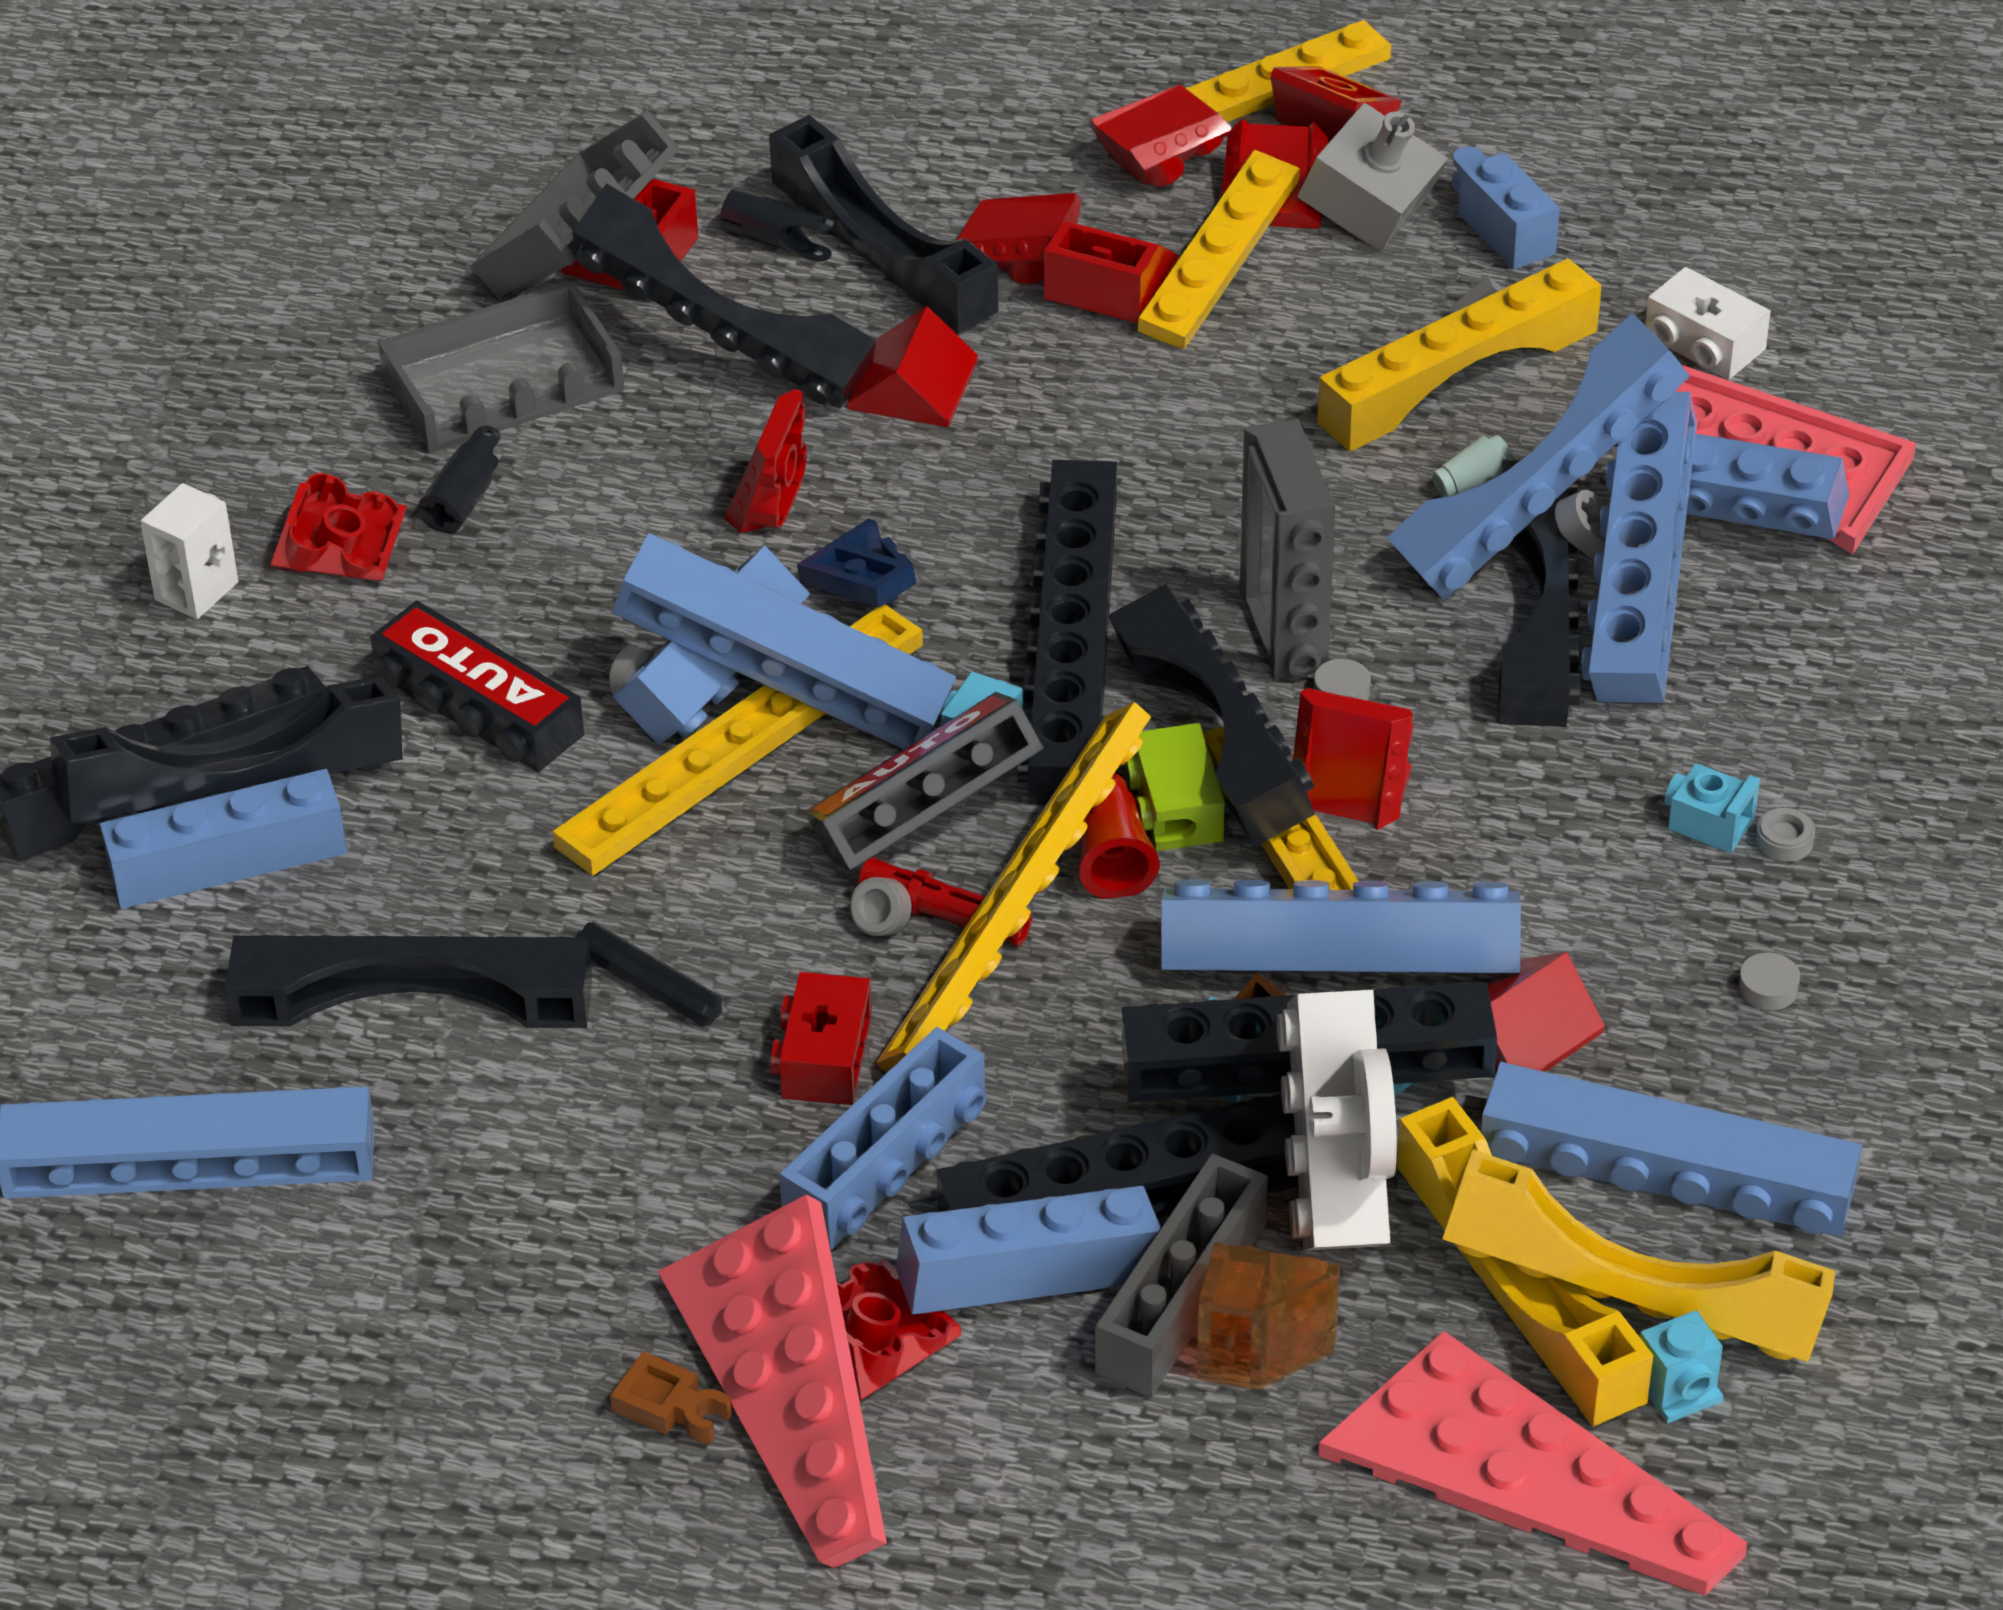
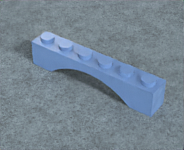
M1631 313L1591 350L1585 375L1572 403L1556 427L1530 454L1508 471L1481 486L1453 496L1427 500L1386 538L1442 599L1448 598L1455 590L1463 587L1471 579L1472 575L1497 552L1505 549L1513 538L1534 518L1548 510L1557 497L1579 477L1587 474L1594 467L1595 463L1621 439L1629 436L1636 426L1658 405L1672 397L1678 387L1690 375L1672 352Z

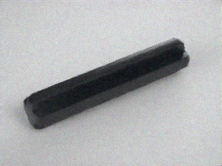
M588 922L582 930L577 932L575 937H589L590 955L593 962L698 1024L710 1026L715 1018L721 1015L723 1008L720 995L595 922Z

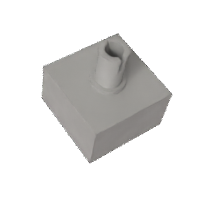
M1364 102L1316 157L1297 197L1374 249L1383 251L1430 195L1448 157L1413 135L1415 124L1410 117L1406 120L1403 128L1399 126L1405 115L1404 113L1395 111L1384 116Z

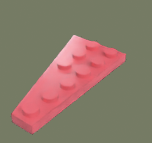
M1682 365L1690 377L1678 387L1676 392H1690L1697 419L1696 434L1843 458L1850 495L1835 539H1827L1853 555L1913 461L1916 443Z
M806 1194L659 1270L658 1273L725 1394L730 1398L735 1412L818 1561L833 1568L887 1544L822 1204Z
M1445 1331L1319 1442V1457L1338 1464L1344 1459L1372 1469V1476L1393 1484L1400 1479L1433 1491L1435 1498L1529 1533L1535 1528L1565 1539V1546L1587 1554L1590 1549H1594L1627 1561L1629 1569L1704 1596L1746 1555L1747 1542Z

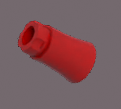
M1114 773L1111 777L1115 781V786L1111 793L1098 806L1091 808L1083 821L1088 826L1085 833L1079 839V876L1081 883L1088 892L1103 899L1134 896L1143 892L1154 882L1160 869L1159 856L1147 837L1139 817L1135 798L1128 791L1125 780L1117 773Z

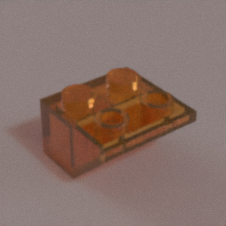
M1214 1242L1198 1301L1197 1379L1261 1390L1334 1353L1337 1339L1341 1264L1324 1262L1312 1257H1296L1268 1252L1251 1246H1235Z

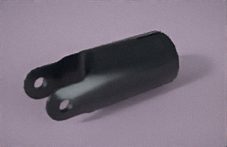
M739 187L731 189L727 194L720 214V226L723 230L812 260L825 261L831 258L832 251L825 246L811 242L803 233L801 226L816 231H827L834 226L832 219ZM816 252H823L824 254H823V255H817V254H815V253H816Z
M478 427L469 440L464 442L449 458L419 500L418 513L430 528L446 533H455L460 529L491 485L492 473L498 465V458L493 454V449L501 438L499 430L495 427ZM484 433H490L491 436L484 435Z

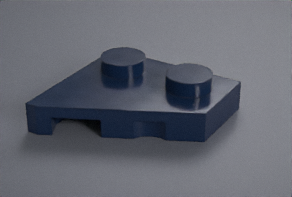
M869 518L797 564L801 584L824 590L831 595H840L862 602L869 607L880 608L884 604L888 605L896 599V596L916 584L912 562L905 554L897 551V545L890 537L881 538L877 522Z

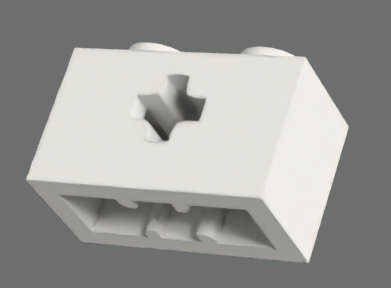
M1684 267L1648 297L1645 326L1667 348L1696 362L1700 367L1709 369L1729 380L1766 349L1771 310Z
M182 483L140 520L153 594L156 601L198 620L239 582L226 502L210 493H204Z

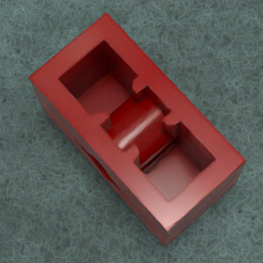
M799 971L794 995H785L782 1003L781 1030L786 1031L784 1040L775 1039L771 1053V1074L780 1076L782 1099L841 1105L854 1104L872 1019L870 978Z

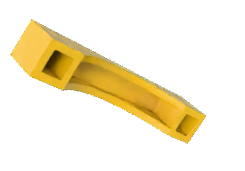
M1567 258L1319 377L1317 424L1351 452L1394 431L1407 414L1432 390L1453 374L1480 359L1501 351L1522 347L1543 348L1556 352L1597 332L1602 285Z
M1454 1097L1404 1116L1399 1120L1396 1167L1444 1231L1472 1149L1492 1156L1485 1137ZM1460 1250L1592 1427L1647 1404L1653 1354L1619 1310L1603 1306L1587 1296L1571 1282L1553 1276L1547 1278L1533 1277L1520 1271L1514 1263L1493 1256L1484 1258L1474 1257Z
M1473 1149L1443 1236V1240L1455 1243L1459 1250L1468 1255L1481 1258L1493 1256L1514 1263L1520 1271L1538 1278L1553 1276L1574 1283L1587 1295L1596 1298H1609L1612 1296L1636 1304L1640 1311L1655 1318H1677L1697 1310L1716 1338L1730 1339L1734 1337L1755 1344L1765 1354L1781 1360L1796 1358L1805 1362L1809 1361L1832 1298L1836 1273L1835 1270L1775 1250L1745 1260L1713 1264L1672 1262L1636 1253L1604 1239L1576 1220L1550 1195L1533 1169Z

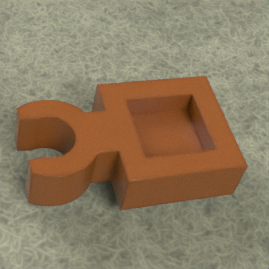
M645 1351L640 1354L610 1394L612 1412L665 1435L668 1434L677 1422L685 1426L688 1435L692 1439L704 1444H711L715 1439L713 1422L702 1417L713 1414L728 1420L732 1415L731 1400L725 1393L715 1389L699 1391L698 1374Z

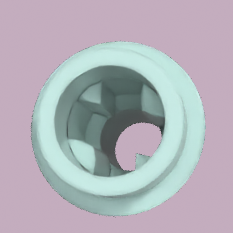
M1495 435L1489 439L1481 436L1439 469L1433 471L1431 474L1432 481L1442 497L1453 496L1481 486L1501 475L1502 460H1514L1509 447L1500 436Z

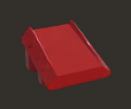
M1181 84L1092 118L1090 121V128L1112 159L1143 185L1150 183L1156 187L1172 184L1182 176L1185 170L1184 161L1192 156L1210 154L1221 145L1224 137L1232 133L1231 127L1219 113Z
M1243 117L1232 128V133L1227 135L1222 196L1252 152L1257 150L1300 168L1297 185L1269 226L1318 229L1321 226L1322 213L1297 196L1316 157L1328 145V137L1314 121L1309 127L1251 124Z
M1076 192L983 199L956 240L966 238L998 264V269L1007 270L1012 280L1025 284L1037 283L1044 279L1045 248L1063 220L1073 223L1078 222L1082 199Z
M798 389L778 397L724 517L740 533L766 527L780 529L786 522L801 487L807 465V445L802 442L805 404L803 403V392Z
M315 473L309 476L306 483H299L269 568L382 581L407 505L397 504L390 496L377 491L366 492L362 495L348 493L345 483L340 478L327 473Z
M1310 688L1300 692L1293 760L1299 758L1312 779L1315 788L1306 793L1314 811L1373 823L1376 830L1400 818L1402 799L1411 777V765L1407 760L1408 749L1414 730L1411 709Z
M882 1259L877 1263L865 1261L851 1267L847 1281L844 1284L837 1282L859 1401L961 1336L960 1325L945 1311L911 1314L896 1268L886 1259Z

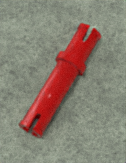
M875 857L866 860L858 880L859 885L864 880L874 877L895 879L909 893L912 915L919 916L922 912L962 927H966L986 897L934 879L933 873L918 869L914 872L891 865ZM1031 912L1028 920L1018 932L1011 937H1006L1004 941L1021 947L1030 932L1033 920L1031 916L1033 913Z

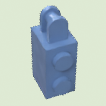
M1461 147L1457 149L1453 154V165L1457 168V171L1452 175L1451 185L1459 194L1458 214L1512 270L1555 255L1557 251L1560 207L1505 152L1487 158L1479 149L1474 147Z

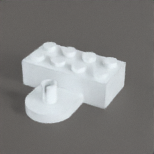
M1373 990L1297 994L1287 1003V1009L1283 1010L1282 1014L1277 1015L1279 1050L1290 1051L1291 1072H1287V1076L1281 1077L1282 1107L1284 1114L1294 1113L1295 1135H1291V1138H1286L1285 1140L1286 1168L1288 1176L1298 1175L1299 1198L1289 1203L1292 1238H1302L1303 1251L1378 1247L1389 1244L1390 1230L1386 1179L1393 1177L1396 1169V1111L1388 1053L1385 1048L1377 1049Z

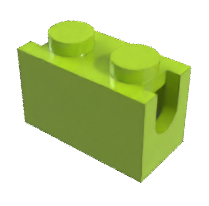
M1200 723L1141 731L1139 736L1143 739V743L1135 756L1123 764L1124 775L1128 790H1138L1140 797H1136L1135 801L1139 817L1145 831L1150 830L1156 851L1224 841L1225 802L1215 776V770Z

